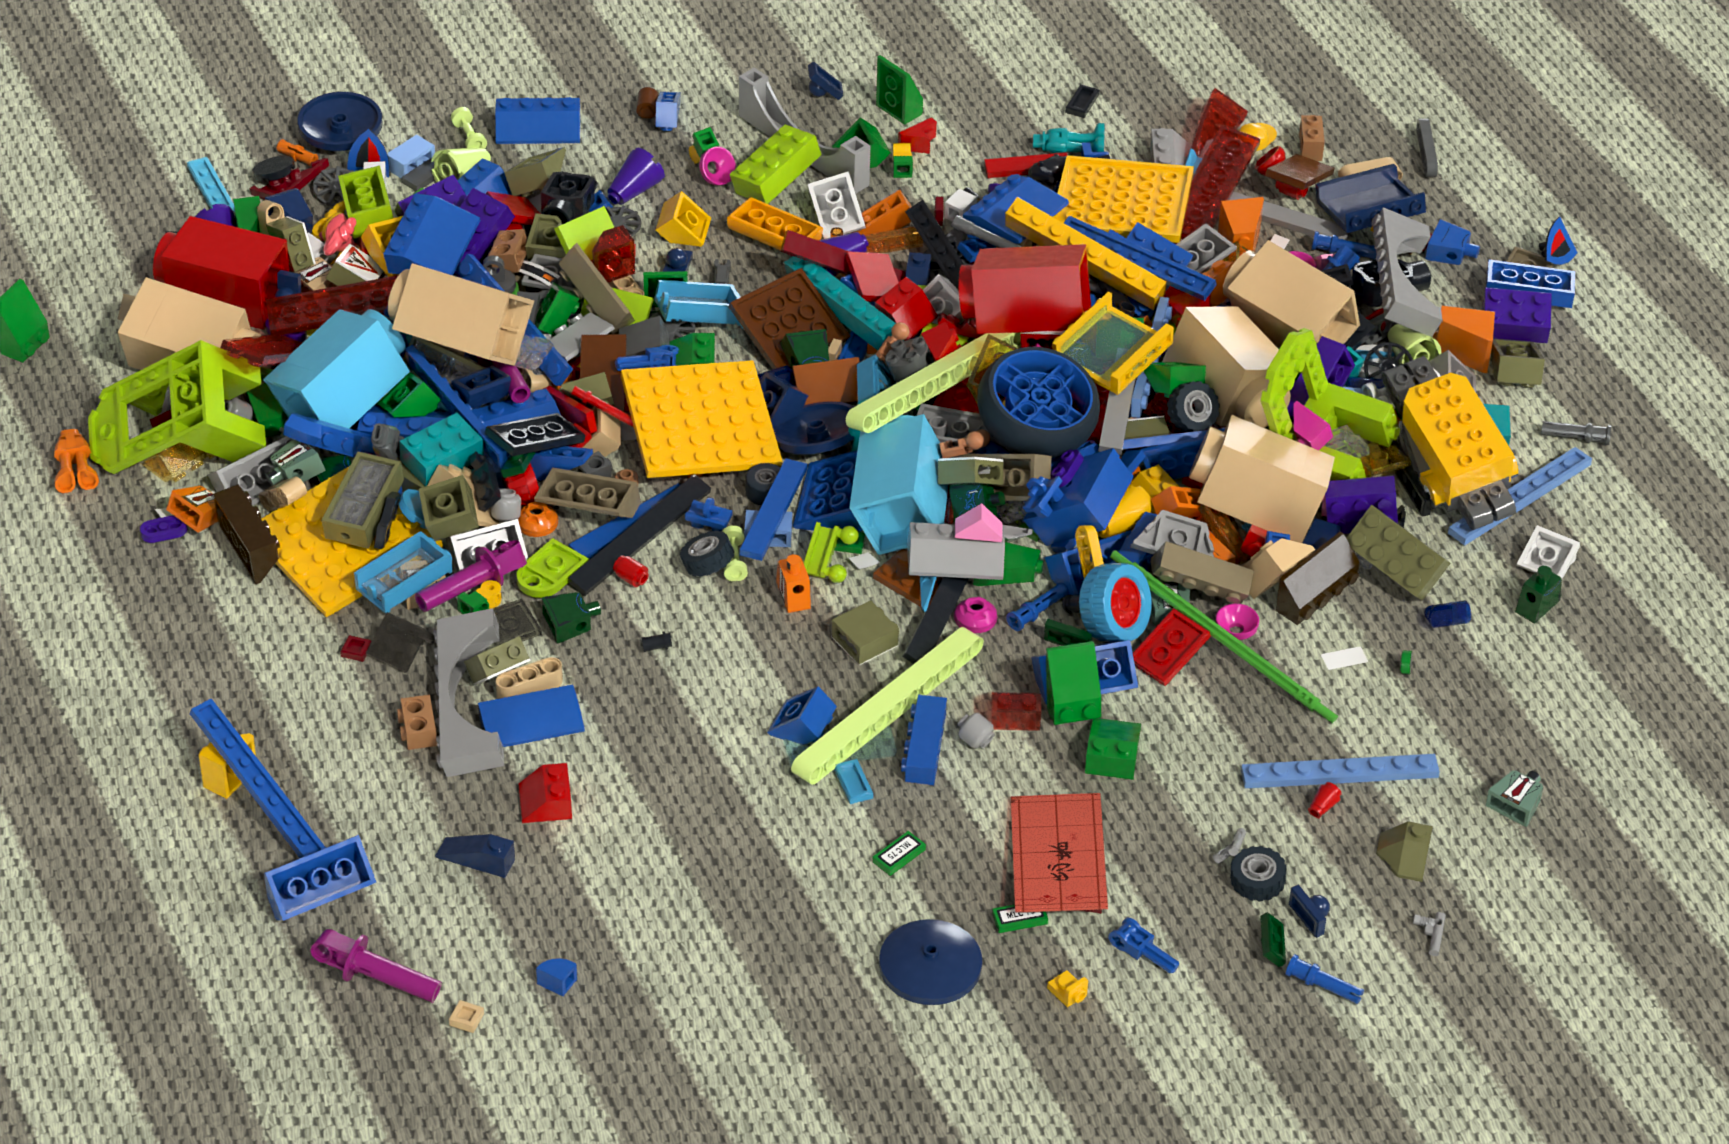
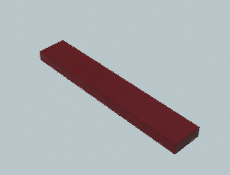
M791 230L785 231L780 252L844 275L851 274L846 260V250ZM894 268L898 282L906 277V272Z

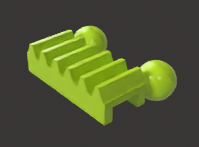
M816 522L804 560V566L808 575L821 578L828 576L834 583L843 582L847 576L846 569L839 564L829 567V564L832 561L837 540L841 538L845 544L855 543L859 537L857 529L853 526H846L843 529L839 528V526H834V529L821 527V523Z

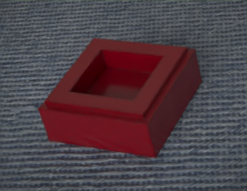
M936 196L934 217L939 225L943 226L944 196Z
M349 635L340 651L341 657L364 662L372 646V640Z

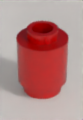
M1276 181L1275 184L1276 189H1279L1280 193L1297 200L1305 197L1309 189L1308 187L1302 190L1280 181Z
M622 555L614 563L613 571L616 572L619 578L630 585L638 587L639 585H644L648 580V568L632 557Z

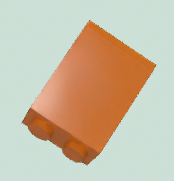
M1263 197L1221 201L1218 233L1237 246V250L1227 256L1228 262H1235L1246 251L1252 250L1255 252L1261 228Z
M1442 306L1443 320L1438 327V331H1435L1432 336L1441 346V352L1449 350L1465 366L1482 373H1487L1493 343L1495 312Z

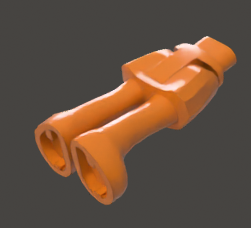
M77 429L61 431V436L58 438L54 451V457L61 464V468L55 476L54 484L56 490L60 493H69L74 490L76 482L72 464L77 465L76 473L80 487L84 490L94 489L99 483V477L87 462L91 453L89 444Z

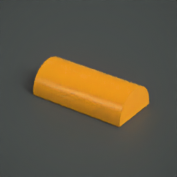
M752 197L727 217L729 229L780 251L785 231L787 230L816 240H821L823 227Z

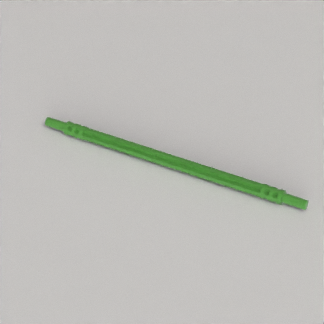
M1116 550L1111 554L1110 558L1116 563H1127L1137 567L1145 576L1152 592L1183 615L1208 630L1211 636L1292 695L1297 701H1300L1301 704L1307 706L1309 710H1315L1331 723L1337 720L1338 715L1320 703L1321 700L1318 697H1315L1314 694L1297 684L1152 576L1150 572H1147L1136 562L1132 563Z

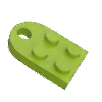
M552 538L526 560L527 564L518 569L517 585L524 594L531 597L542 598L552 596L568 584V577L587 563L589 558ZM529 583H537L538 585L529 586L528 584H529Z

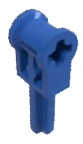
M673 345L645 348V355L618 357L615 360L616 369L621 371L624 369L677 366L676 354H678L679 348Z
M1125 918L1122 921V925L1109 934V940L1114 947L1126 952L1136 960L1144 955L1168 973H1174L1179 967V961L1153 944L1154 935L1142 928L1132 918Z

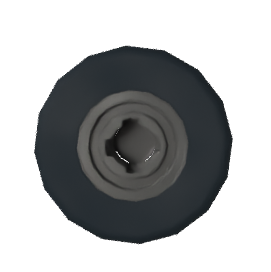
M760 463L747 471L745 491L747 498L751 502L762 506L780 467L771 463Z

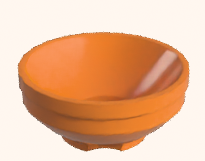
M531 502L521 508V515L518 518L521 533L530 537H542L552 533L558 526L557 512L553 507L545 503ZM541 509L543 512L541 514H532L530 511Z

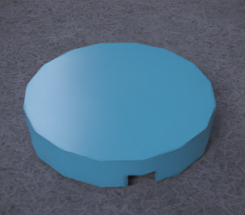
M413 489L405 490L400 495L399 508L409 521L413 523L417 521L421 524V528L427 529L419 491Z

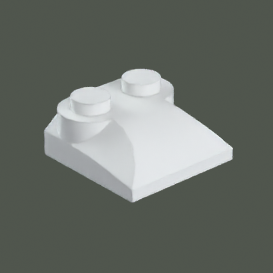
M1537 525L1517 562V566L1536 573L1540 566H1548L1552 569L1553 573L1563 578L1569 566L1576 560V553L1580 547V542Z

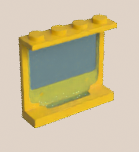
M1107 292L1088 311L1083 312L1074 324H1070L1060 337L1058 336L1054 339L1052 348L1078 362L1089 373L1095 383L1119 395L1173 344L1174 327L1166 323L1158 331L1112 307V293Z

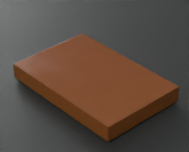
M859 357L793 366L795 387L809 395L805 405L827 401L847 404L858 403L857 364L860 363Z

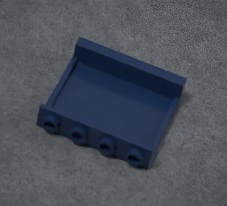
M1394 163L1315 184L1318 205L1346 233L1372 227L1374 216L1379 214L1383 207L1406 217L1426 213L1425 193H1412L1398 179L1397 166Z

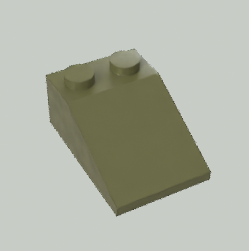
M565 147L528 157L504 172L512 195L527 197L534 194V190L539 189L541 192L552 173L561 171L566 153Z
M1493 339L1491 349L1493 375L1499 384L1511 386L1513 383H1521L1524 387L1541 385L1545 359L1534 342Z

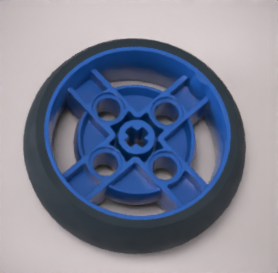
M1024 347L1007 352L987 368L978 387V410L984 426L997 442L1017 454H1038L1052 456V458L1060 457L1064 452L1070 449L1076 450L1084 444L1098 423L1100 401L1094 381L1078 362L1056 350L1043 347ZM997 392L1005 397V406L1000 401ZM1072 399L1077 405L1079 412L1072 408Z

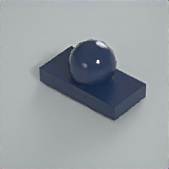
M815 62L808 65L809 77L811 79L808 86L810 93L813 96L822 97L828 92L837 100H840L843 97L842 83Z
M672 248L667 253L663 272L688 271L693 258V251Z
M280 270L277 273V291L274 295L277 311L296 316L300 314L301 274Z
M1299 884L1291 887L1289 906L1314 937L1318 938L1324 935L1325 917L1330 911L1328 899L1322 895H1313L1309 898Z

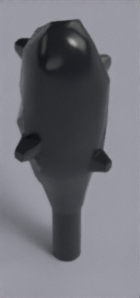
M1054 154V156L1035 163L1029 168L1028 176L1035 181L1054 184L1056 180H1060L1062 177L1067 156ZM1108 154L1093 158L1110 159V156Z

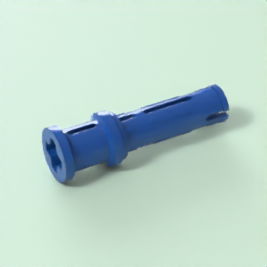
M1315 231L1311 250L1321 249L1333 254L1345 244L1360 257L1376 260L1377 254L1374 245L1339 239L1334 234L1333 236H1328Z
M1058 583L1034 601L1024 602L1021 604L1020 609L1009 612L1006 616L1009 626L1015 631H1020L1028 622L1037 620L1039 613L1068 594L1067 587L1063 583Z
M1293 955L1285 975L1289 977L1293 975L1302 979L1308 986L1316 984L1355 1004L1360 1002L1361 997L1359 996L1363 995L1364 989L1321 971V967L1316 963L1313 965L1299 959L1298 955Z

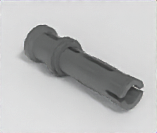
M1543 421L1541 435L1584 439L1586 443L1595 441L1605 442L1606 445H1609L1612 425L1604 427L1594 426L1592 423L1574 425Z

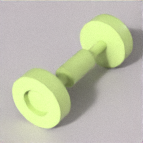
M466 107L454 110L451 114V121L454 126L458 128L463 127L468 137L465 141L466 148L485 149L487 140L484 135L475 133L470 125L473 119L470 110Z
M728 526L722 532L727 534L735 553L731 559L732 561L724 567V576L729 581H742L748 574L747 565L739 561L738 546L744 542V531L738 526Z

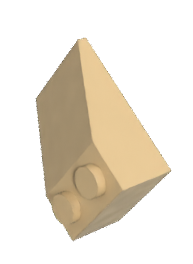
M449 464V466L438 465L427 486L463 475L472 489L479 526L488 527L499 524V520L491 516V508L486 512L479 509L471 469L467 467L460 469L452 464Z

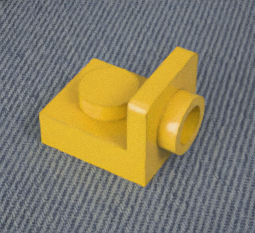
M1066 970L1049 981L1047 989L1066 1007H1069L1075 1002L1080 1003L1085 999L1088 980L1085 977L1077 980Z

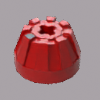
M531 464L528 465L526 471L522 474L507 478L503 477L506 489L515 490L516 494L521 497V506L535 502L534 497L539 491V486Z

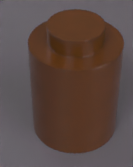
M644 87L638 92L636 112L641 118H653L656 116V101L659 94L654 88Z

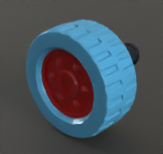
M1109 563L1094 567L1086 575L1080 594H1067L1062 601L1064 611L1067 613H1080L1086 630L1092 634L1093 638L1101 642L1133 641L1138 638L1147 627L1152 605L1151 592L1145 576L1137 567L1127 563Z

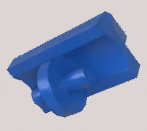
M1343 244L1333 257L1330 255L1327 257L1329 262L1323 270L1348 264L1349 270H1351L1356 263H1360V256Z
M1042 476L1038 479H1029L1027 488L1030 490L1028 492L1030 498L1023 507L1026 513L1035 512L1039 518L1050 516L1053 510L1048 501L1056 503L1064 495L1059 488L1062 483L1059 476H1056L1053 480Z
M707 498L705 503L693 500L689 511L685 514V520L691 521L692 527L700 529L705 525L712 527V531L721 532L727 527L733 515V510L715 506L714 498Z

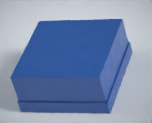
M1114 448L1084 456V460L1074 477L1067 485L1060 488L1064 494L1061 500L1056 503L1048 501L1053 510L1050 516L1039 518L1035 512H1029L1023 521L1029 528L1034 530L1046 546L1074 539L1076 530L1081 525H1092L1097 532L1105 530L1134 476L1121 461L1120 455Z

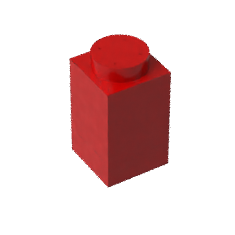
M189 216L178 233L167 232L161 238L153 260V276L156 281L246 310L250 327L262 330L266 328V320L277 312V305L274 301V295L277 291V273L280 270L290 272L286 239Z
M1086 244L980 249L973 265H961L959 301L962 317L964 319L976 318L977 334L1066 331L1070 324H1074L1081 317L1083 312L1091 308Z

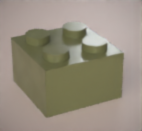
M463 475L419 489L425 526L434 541L479 527L472 489Z

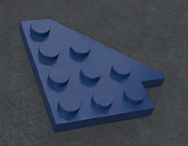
M1138 222L1127 238L1111 229L1108 232L1185 267L1193 259V254ZM1127 296L1130 303L1135 307L1134 317L1138 318L1148 315L1149 319H1152L1157 307L1153 311Z

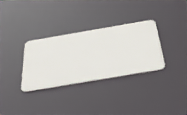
M1361 647L1321 654L1329 670L1368 662Z

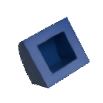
M560 958L547 960L536 968L537 984L563 997L577 980V964Z

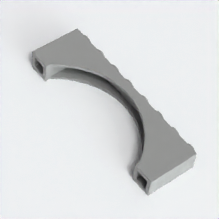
M755 67L739 76V116L769 137L785 124L799 129L778 102L770 86L768 76ZM857 136L841 144L840 148H830L818 144L822 155L811 166L827 177L849 172L855 193L869 186V144Z
M1383 207L1380 213L1374 216L1372 226L1384 318L1432 337L1443 320L1441 308L1435 306L1411 284L1401 270L1397 255L1402 253L1416 252L1420 254L1430 239L1429 226Z
M491 608L438 619L437 630H434L435 642L438 647L434 648L435 658L438 662L435 665V674L438 682H435V689L439 700L435 701L436 710L439 714V718H436V726L438 732H440V735L436 736L437 746L440 750V754H437L438 766L440 769H444L447 777L505 766L504 747L498 732L490 733L470 724L456 711L454 704L458 683L467 669L464 661L480 654L491 644L499 642V623L494 610Z

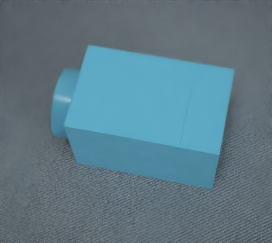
M339 309L263 380L288 418L291 414L296 413L350 428L410 371L400 356L406 348L405 341L399 331L392 329L393 324L384 315L373 309H368L362 315Z
M924 414L918 416L900 415L871 433L860 431L849 508L878 555L907 548L910 522L944 524L949 485L938 484V459L943 458L939 444L940 441Z

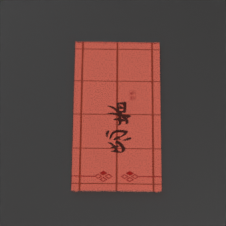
M1101 794L1011 796L1015 913L1108 909Z

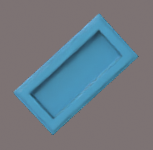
M857 759L835 764L834 771L850 804L873 799L872 789Z

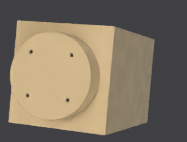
M1269 240L1258 253L1252 250L1243 253L1231 266L1223 284V294L1230 299L1231 306H1238L1277 348L1281 347L1290 332L1298 333L1302 328L1312 330L1316 343L1324 336L1345 344L1360 326L1354 290Z
M412 263L410 269L402 271L393 284L388 301V314L390 319L394 321L393 330L488 360L515 366L534 300Z
M147 277L117 332L128 366L139 370L200 340L256 363L259 362L262 350V336L260 333L251 330L245 309Z
M1238 306L1186 307L1174 333L1173 344L1168 347L1162 362L1206 365L1205 383L1214 389L1215 394L1218 396V403H1220V413L1216 419V423L1219 426H1227L1231 415L1263 428L1269 426L1260 400L1262 391H1267L1269 380L1265 379L1267 369L1279 349ZM1289 390L1284 397L1286 407H1288L1291 397Z
M1231 415L1224 432L1211 426L1209 427L1194 460L1189 478L1202 483L1198 503L1267 531L1289 534L1290 540L1302 543L1328 489L1335 457Z

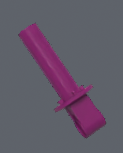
M476 356L479 364L485 367L493 365L510 376L511 383L508 394L515 403L525 402L530 397V389L516 364L513 366Z
M519 540L506 542L493 551L483 546L477 548L475 551L476 563L415 593L417 605L423 612H427L485 581H497L502 586L504 583L503 575L527 564Z
M326 929L311 946L310 952L313 958L318 962L342 970V978L347 982L352 979L355 972L356 974L359 972L431 1003H434L442 986V982L366 950L368 937L363 934L357 940H354L335 930Z

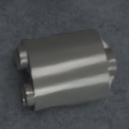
M916 337L906 341H894L891 344L892 349L889 350L885 357V362L895 384L935 362L923 337Z

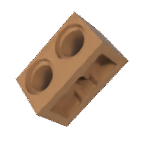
M1301 115L1299 128L1301 156L1315 161H1322L1325 141L1322 116Z
M500 230L493 241V247L488 256L500 257L504 261L505 269L512 273L519 272L527 254L525 230Z
M430 695L401 698V708L397 709L398 722L404 724V726L400 727L401 740L407 742L408 750L437 746Z

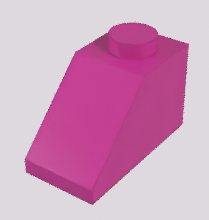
M1296 401L1294 403V433L1297 442L1320 450L1333 438L1330 424L1300 402Z

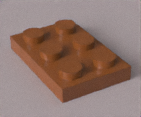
M901 549L873 573V579L921 607L920 576L909 575L908 553L906 549ZM936 577L931 598L942 577Z

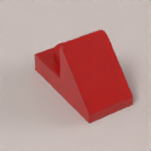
M931 117L898 132V143H910L911 152L929 154L930 141L936 138L937 121Z

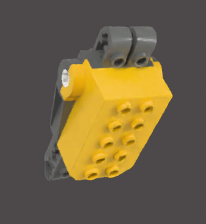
M1425 356L1404 363V366L1399 365L1383 371L1382 380L1386 392L1402 417L1401 436L1412 467L1419 475V483L1425 492H1429L1431 496V508L1434 509L1444 505L1447 512L1459 509L1472 530L1491 524L1493 520L1499 521L1516 514L1514 500L1507 490L1510 488L1511 478L1518 476V465L1515 456L1467 377L1451 372L1438 377Z

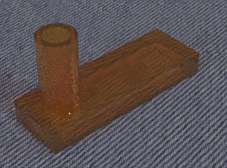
M914 226L865 235L869 244L866 247V253L883 254L923 246V239Z
M1203 504L1198 507L1201 515L1195 520L1207 523L1215 537L1236 556L1235 564L1241 565L1251 560L1250 555L1240 550L1244 541L1227 514Z

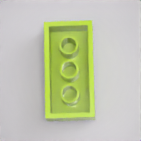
M785 124L729 175L736 194L748 199L752 197L769 204L822 154L815 135Z
M380 165L338 176L348 218L353 217L357 221L353 232L354 238H361L369 224L394 218Z

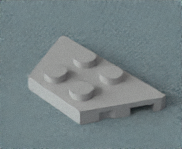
M1162 510L1131 544V548L1154 555L1167 541L1214 557V547L1209 539L1210 533L1207 523Z

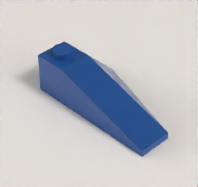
M1131 530L1099 540L1104 564H1109L1113 561L1110 558L1111 554L1115 550L1119 552L1126 537L1131 534ZM1075 547L1045 557L1051 580L1055 584L1063 583L1068 589V594H1080L1084 577L1078 548Z

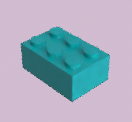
M458 413L399 441L400 461L425 487L431 480L438 465L449 466V464L463 469V467L471 465L470 456L473 453L478 452L484 456L483 438Z

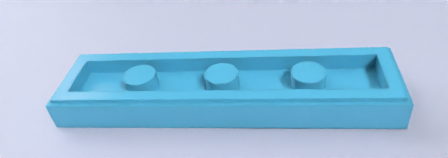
M204 157L187 162V168L210 209L213 208L212 205L225 204L230 206L232 211L235 212L234 204L209 159Z

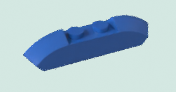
M296 413L291 414L284 424L283 435L302 443L354 458L357 452L370 453L377 456L372 447V435Z

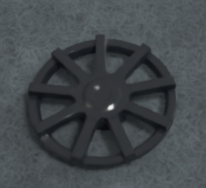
M1385 342L1378 344L1369 351L1365 358V378L1369 383L1375 384L1371 378L1396 366H1404V364H1398L1397 361L1404 354L1407 355L1409 361H1412L1411 354L1406 348L1397 343ZM1388 346L1387 358L1382 356L1378 350L1379 348ZM1392 346L1402 350L1394 359L1391 357ZM1374 352L1380 358V363L1369 361ZM1368 365L1379 367V370L1369 375ZM1382 379L1379 386L1375 384L1378 389L1383 388L1384 383Z

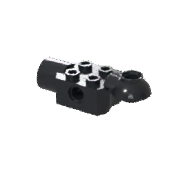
M563 171L552 173L541 191V214L557 216L561 220L562 225L587 214L595 201L597 181L594 177L584 174H572Z
M1398 259L1401 270L1418 291L1428 290L1431 284V274L1428 265L1422 260L1407 263ZM1377 260L1360 262L1353 266L1352 279L1354 285L1350 289L1354 290L1356 305L1382 306Z

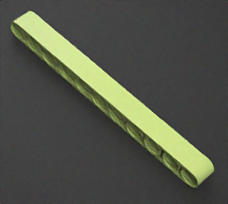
M1020 332L986 333L853 407L847 413L846 425L849 428L865 433L873 432L991 365L1003 354L1019 349L1021 347Z
M965 627L956 630L798 755L793 761L791 771L812 785L819 782L835 769V764L844 762L909 710L912 704H916L918 694H929L974 658L983 647V638Z

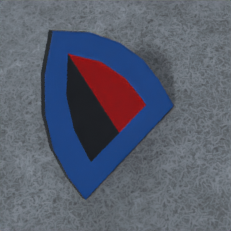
M370 129L362 133L353 143L348 156L347 169L355 172L364 169V162L385 161L386 176L389 178L388 154L379 137Z
M1558 217L1549 229L1546 242L1539 243V249L1542 251L1541 255L1545 258V261L1553 265L1566 264L1578 253L1561 218Z

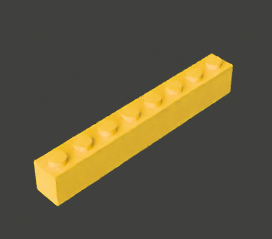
M1019 197L1015 199L1006 211L1005 226L1040 246L1086 244L1089 274L1153 311L1157 307L1160 297H1164L1166 281Z

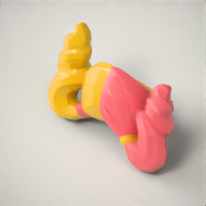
M344 201L334 205L333 209L329 210L325 217L313 226L311 232L320 241H325L323 252L326 256H331L337 251L343 252L349 244L357 245L351 236L357 221L353 217L346 218Z

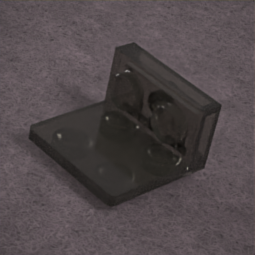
M387 612L366 655L407 673L420 646H423L424 642L433 645L435 638L428 630Z

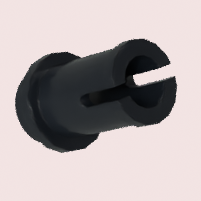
M665 631L660 635L641 637L644 652L662 648L668 650V647H672L670 633H665Z

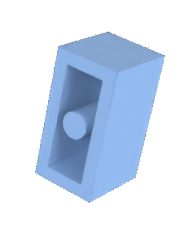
M415 135L387 153L390 172L402 179L404 175L433 157L435 145Z

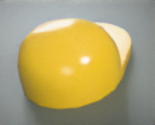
M1248 123L1243 125L1238 131L1237 140L1247 144V150L1259 151L1266 148L1276 139L1277 132L1275 128L1265 123Z

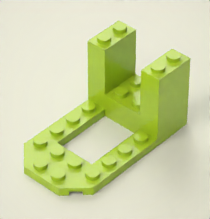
M1302 328L1298 333L1290 332L1267 369L1265 379L1269 380L1267 391H1262L1260 401L1270 431L1297 441L1294 433V424L1292 425L1284 397L1288 390L1292 389L1295 378L1301 372L1309 395V399L1304 406L1329 423L1332 430L1333 438L1319 450L1335 457L1330 481L1366 478L1360 458L1334 450L1331 447L1339 439L1341 431L1390 447L1393 440H1396L1400 433L1393 404L1328 383L1312 330Z
M200 340L104 388L98 397L101 401L97 409H92L88 417L90 459L103 466L106 471L116 474L180 442L231 462L266 447L265 426L226 411L224 399L229 401L261 385L260 364ZM170 383L172 419L129 440L127 404Z

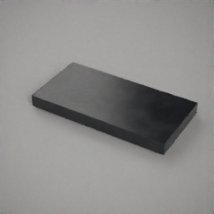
M559 413L491 425L485 429V435L511 456L582 443L586 436Z

